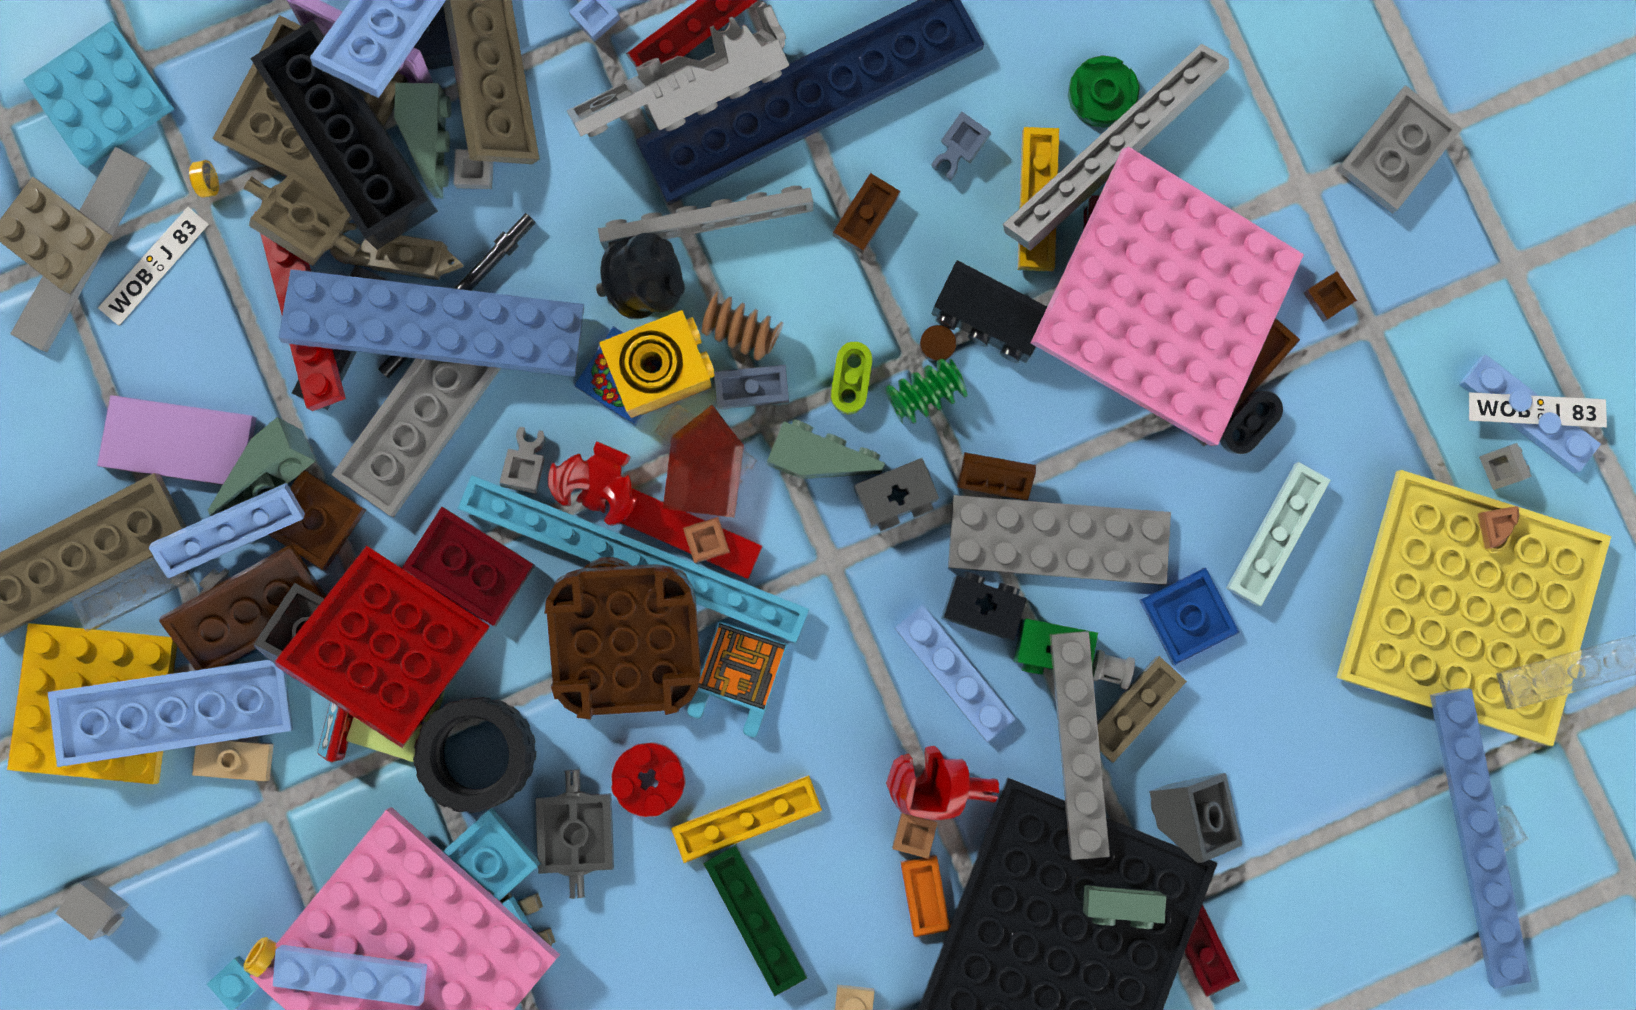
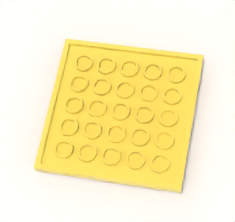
M1404 470L1396 471L1336 678L1431 709L1433 708L1430 694L1470 688L1472 689L1479 724L1546 746H1553L1611 536L1519 507L1518 523L1507 540L1499 546L1485 549L1477 513L1514 507V505Z

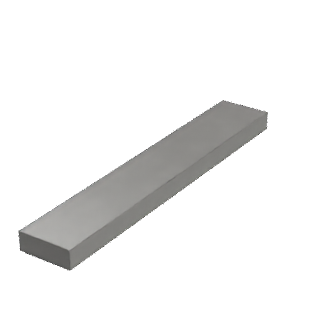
M115 147L79 211L113 235L151 166L145 161ZM105 248L70 294L59 289L42 276L10 334L42 351L48 352Z

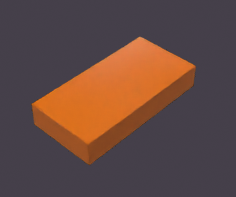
M937 855L929 856V859L922 857L900 861L913 936L918 937L948 931L950 925Z

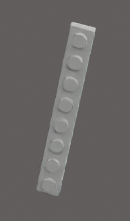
M1200 44L1004 222L1005 234L1031 251L1108 180L1122 149L1129 146L1139 152L1229 69V59Z

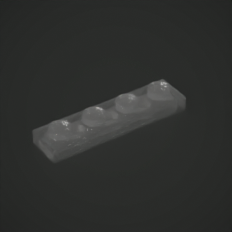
M1636 634L1496 673L1506 708L1517 709L1636 675Z

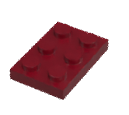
M441 506L402 569L492 626H497L534 569L535 564Z

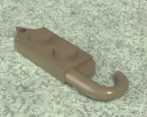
M348 223L343 229L342 234L355 230L357 225L355 223ZM400 235L378 250L365 239L353 258L335 246L330 249L332 256L345 264L439 280L441 275L464 266L447 250V246L443 242Z

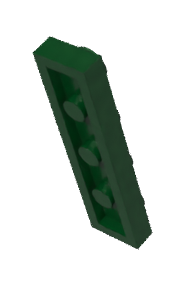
M737 844L705 861L703 864L774 997L806 980L807 974Z

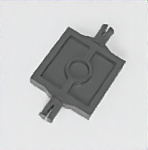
M580 769L564 770L566 792L558 796L536 798L538 860L541 863L538 866V874L559 873L569 876V898H584V875L596 870L614 869L611 793L589 794L580 791Z

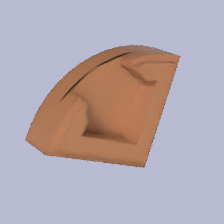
M1518 506L1477 513L1485 549L1499 546L1507 540L1519 520Z

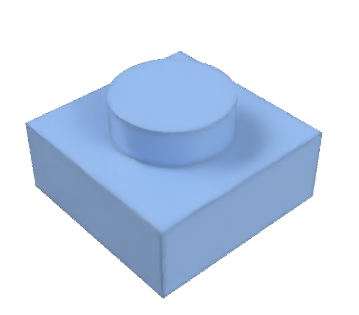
M582 0L569 11L571 18L594 42L620 20L619 13L606 0Z

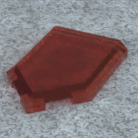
M713 405L709 406L671 438L663 509L735 518L744 444Z

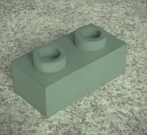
M1088 885L1084 887L1083 912L1087 917H1093L1092 923L1113 926L1116 919L1131 921L1130 926L1153 929L1154 923H1165L1166 896L1161 892Z

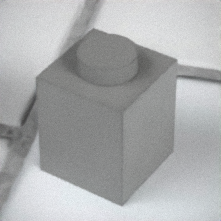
M92 878L79 882L55 914L91 941L104 935L110 936L124 921V917L121 915L129 904L99 880Z

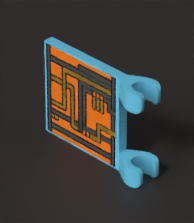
M719 621L700 674L698 691H696L690 701L687 710L688 715L700 719L710 695L750 709L743 733L750 737H756L788 644Z

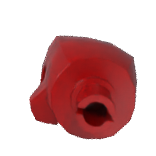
M936 746L925 747V769L921 776H915L913 758L907 753L893 761L886 781L890 797L900 812L930 820H945L959 816L965 809L967 799L994 803L997 801L998 796L992 795V792L999 793V782L996 778L969 777L968 766L963 759H944Z

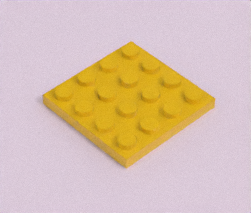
M28 623L7 770L158 784L163 751L57 767L48 692L174 674L177 645L169 636Z

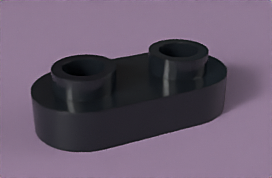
M1258 391L1249 395L1231 415L1220 439L1222 447L1226 451L1235 454H1245L1252 451L1281 419L1283 404L1280 398L1269 391ZM1259 403L1263 405V413L1260 416L1256 412V407ZM1237 429L1240 433V437L1238 441L1235 442L1232 438V434L1234 430Z

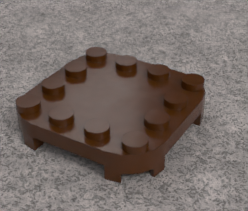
M659 564L582 568L568 572L557 579L546 599L544 614H547L553 681L551 689L554 699H558L564 708L577 714L576 718L591 720L592 715L665 711V715L679 712L680 708L692 700L696 691H698L700 680V648L696 596L693 586L683 570Z

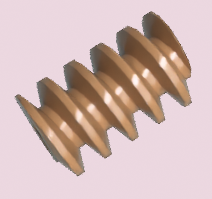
M720 291L716 292L705 312L702 333L708 336L715 330V340L718 342L723 341L728 336V346L730 348H735L741 342V353L744 355L754 348V359L757 361L761 360L766 354H769L779 337L784 323L781 321L772 329L770 328L771 316L767 315L761 322H758L757 309H754L746 316L744 315L745 303L742 302L733 310L731 309L732 297L729 296L721 304L718 302Z

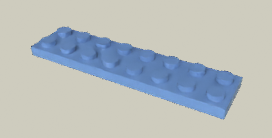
M291 269L278 338L281 343L575 377L584 304Z

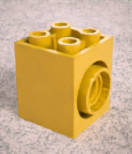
M683 310L599 342L630 418L647 414L712 388L710 378L715 376L713 365L707 351L699 352L697 345L702 343L700 333L694 318L686 319ZM652 360L662 363L661 369L656 373L644 371L645 365Z

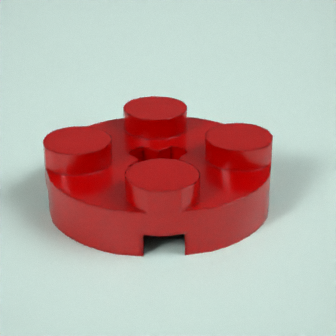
M656 742L637 744L623 752L616 761L611 776L612 793L617 798L619 804L634 815L642 817L659 816L670 810L680 800L684 792L686 779L682 762L671 748ZM652 769L656 772L654 778L659 783L657 787L649 786L648 789H644L641 786L643 781L639 778V774L641 772L648 773Z

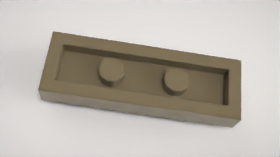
M1160 656L1155 657L1097 722L1100 753L1112 763L1116 761L1187 682Z

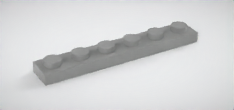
M790 186L782 189L779 194L767 196L765 192L750 194L746 197V200L732 202L731 199H721L711 203V207L697 209L696 206H685L677 209L675 214L662 216L658 212L648 213L641 216V220L628 223L624 219L612 220L606 223V227L598 228L600 243L604 251H606L610 245L619 241H629L632 237L641 233H653L662 239H671L812 212L813 198L811 188L802 189V186Z
M1089 632L1050 634L1070 858L1077 860L1110 857Z

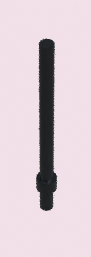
M525 213L507 233L502 231L493 241L495 245L454 289L472 291L506 254L510 256L519 247L517 242L536 222ZM390 355L378 370L387 378H390L408 357Z

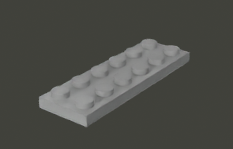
M416 358L331 475L383 512L394 517L501 368Z
M954 495L952 500L948 568L1166 585L1171 512Z

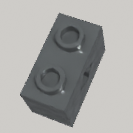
M923 458L854 485V491L869 527L878 526L880 531L900 524L898 517L912 512L913 517H918L934 510L932 503L937 502L939 499ZM893 488H896L899 493L906 492L907 496L902 501L903 505L899 506L896 501L889 502L888 498L891 496Z

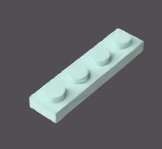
M1300 462L1294 464L1226 589L1257 607L1262 606L1330 483V479Z

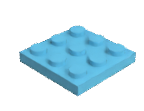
M112 20L23 79L78 162L85 168H88L112 152L115 147L118 148L175 109L120 28Z

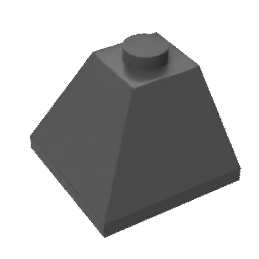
M294 583L255 641L254 647L275 664V660L324 598Z
M1226 773L1171 783L1149 791L1151 810L1155 815L1157 828L1197 863L1206 862L1242 846Z

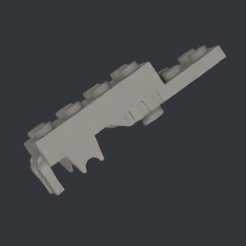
M763 1L754 4L764 30L752 34L746 25H743L741 29L735 19L730 17L729 26L726 30L717 31L714 26L710 27L715 50L714 54L700 61L682 56H676L662 64L659 58L649 60L636 68L637 76L567 110L579 135L588 134L589 137L596 136L607 130V123L618 118L621 121H625L635 117L641 112L640 107L642 106L648 118L659 131L664 128L666 131H671L682 126L686 122L684 118L696 112L698 115H703L718 107L717 102L728 96L731 99L743 96L750 91V85L760 80L763 83H767L782 75L781 70L789 66L782 50L785 46L786 36L778 23L772 6H767Z

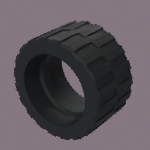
M480 697L461 699L460 701L444 705L442 709L436 710L430 715V719L419 730L420 734L415 741V757H413V762L416 767V776L419 783L421 782L425 789L424 791L429 797L434 798L439 805L453 809L452 811L480 812L510 800L514 797L515 793L523 789L534 769L533 764L534 760H536L537 752L535 751L536 741L534 734H532L529 728V723L520 715L517 709L508 706L506 702ZM468 719H483L495 724L505 736L509 748V762L504 775L495 784L483 789H470L462 786L454 780L445 764L444 747L450 731L456 725Z

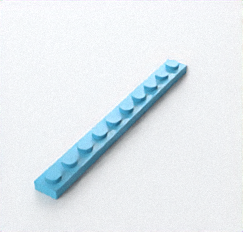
M473 475L470 477L457 508L590 562L600 557H616L627 561L632 566L659 564L681 569L686 573L688 580L693 586L696 604L794 643L798 640L810 610Z

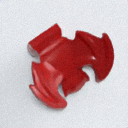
M596 441L593 448L594 455L588 460L583 461L581 455L576 454L559 466H556L555 463L551 464L548 474V486L554 499L561 505L571 506V493L575 489H581L582 491L578 495L576 502L582 503L589 510L605 513L606 500L609 502L610 510L604 522L610 526L622 523L633 511L637 498L634 497L632 499L631 479L629 475L622 477V467L627 465L631 458L628 454Z

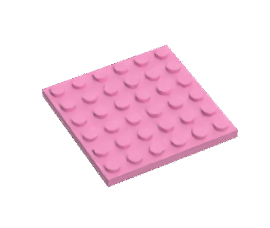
M1128 146L1122 149L1033 336L1031 344L1206 444L1216 446L1220 442L1304 254Z
M390 807L385 810L275 946L278 948L281 945L427 964L424 1002L420 1006L274 987L275 956L267 969L259 977L250 975V977L285 1010H514L560 954L530 927L522 923L498 899L395 809Z

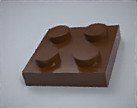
M304 470L290 487L305 513L304 518L268 535L286 547L292 544L300 556L320 569L327 570L367 509Z

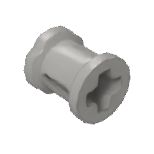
M1097 650L1092 665L1093 681L1100 679L1120 684L1121 689L1127 690L1132 680L1135 659L1128 657L1125 660L1106 655L1104 651Z

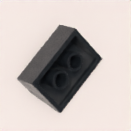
M956 260L931 314L937 317L936 322L950 330H955L957 327L969 333L967 337L974 343L984 347L990 344L1000 349L999 354L1005 359L1014 363H1019L1020 360L1027 363L1036 348L1035 345L1031 344V341L1047 306Z

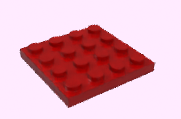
M366 546L275 660V666L403 748L485 636L490 626Z

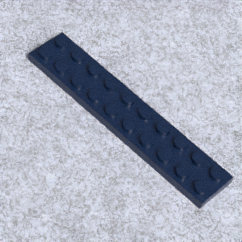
M917 0L790 63L788 67L781 70L782 75L777 79L767 83H763L760 80L750 85V91L743 96L731 99L728 96L718 101V107L703 115H698L696 112L684 118L686 122L682 126L671 131H666L665 128L660 131L656 129L636 139V143L669 206L983 50L984 43L961 0Z

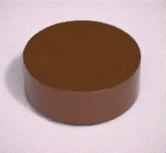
M934 325L926 329L920 340L922 355L927 360L935 363L939 359L948 360L956 348L954 333L942 325Z

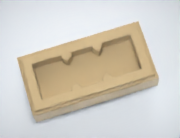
M229 740L195 746L192 776L270 781L274 744Z

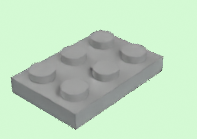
M1405 85L1338 167L1337 171L1393 214L1400 208L1462 128Z

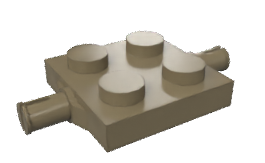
M291 171L281 183L272 188L259 182L253 176L246 182L244 190L262 200L260 208L250 218L249 226L312 266H314L325 251L333 246L339 248L352 258L358 252L360 244L342 234L343 229L352 219L343 203L303 177Z

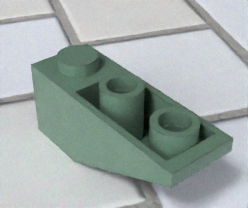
M395 83V121L427 189L435 198L443 199V187H447L449 183L448 167L444 165V152H449L450 150L449 132L445 131L446 118L451 116L450 97L446 96L439 83Z
M276 417L251 438L208 509L209 515L213 516L285 483L288 484L314 463V456L303 431Z
M793 420L792 424L783 422L767 460L768 466L799 479L881 474L885 465L884 462L879 460L880 454L860 447L859 452L846 447V440L833 434L827 433L825 438L812 433V426L799 420Z

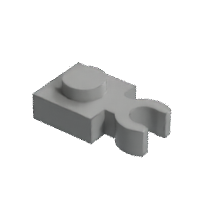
M520 426L516 433L519 450L508 449L499 483L501 487L536 494L545 461L544 456L537 455L536 452L540 451L544 446V432L539 430L537 439L533 442H527L524 440L526 435L525 427Z

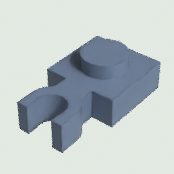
M961 111L941 140V143L948 147L947 151L935 158L931 164L932 168L937 170L940 163L944 161L950 162L951 169L946 174V177L952 180L958 170L960 159L963 158L971 163L990 137L991 132Z

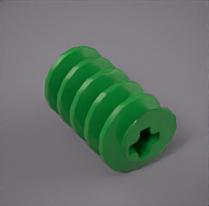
M939 359L937 361V371L930 365L925 366V378L918 372L912 373V385L906 379H900L898 381L899 392L892 385L886 386L885 390L888 400L902 424L903 417H906L913 424L916 423L915 411L917 410L925 417H928L929 404H932L938 411L942 410L941 398L943 397L951 404H954L955 391H958L964 398L968 396L963 377L952 359L949 360L950 365L944 359Z

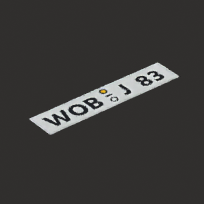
M187 207L102 302L98 309L119 326L209 224Z
M1469 392V421L1539 424V418L1543 414L1552 412L1559 416L1561 425L1607 428L1606 399L1531 396V407L1526 411L1518 412L1509 404L1510 394Z

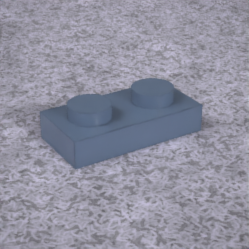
M786 365L714 372L718 410L789 403Z

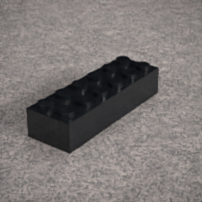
M311 20L250 59L364 238L378 250L434 215L438 210L361 90L312 65L310 57L325 35L317 24Z

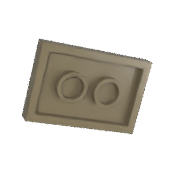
M33 176L0 219V242L55 286L69 294L113 237Z

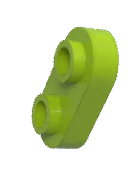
M860 342L846 343L839 349L836 358L831 402L837 411L846 415L859 412L864 407L867 399L873 359L869 348ZM852 356H856L861 360V364L856 368H852L848 365L847 360ZM846 391H851L855 394L856 398L853 402L846 403L842 399V394Z

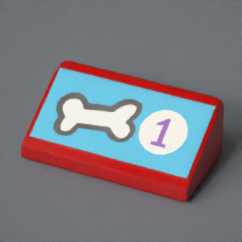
M332 702L329 703L317 753L326 761L335 762L345 759L349 743L346 741L354 717Z

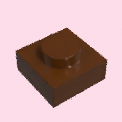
M1338 271L1304 292V295L1322 322H1325L1357 301Z

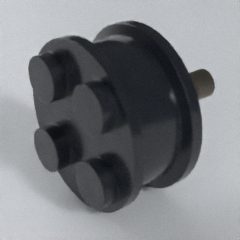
M653 233L638 234L629 241H619L610 245L603 254L600 266L602 283L596 286L597 294L600 297L607 296L612 306L621 315L629 319L639 320L650 316L653 312L661 313L668 311L676 306L681 295L684 293L685 285L682 271L673 246L668 240L662 239L658 235Z

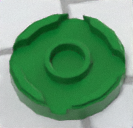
M1101 55L1089 58L1076 69L1070 79L1067 96L1071 109L1080 120L1090 126L1106 128L1110 127L1138 102L1140 87L1136 74L1131 68L1129 69L1124 65L1122 60L1116 57Z

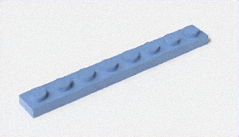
M1461 688L1430 694L1489 985L1493 988H1501L1532 982L1472 689Z

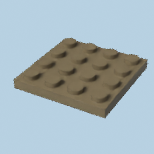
M279 15L259 52L297 30L301 25ZM252 64L212 139L218 144L285 177L293 171L341 202L259 71ZM398 72L395 73L379 98L361 90L383 126H385L395 107V83H408L407 78Z

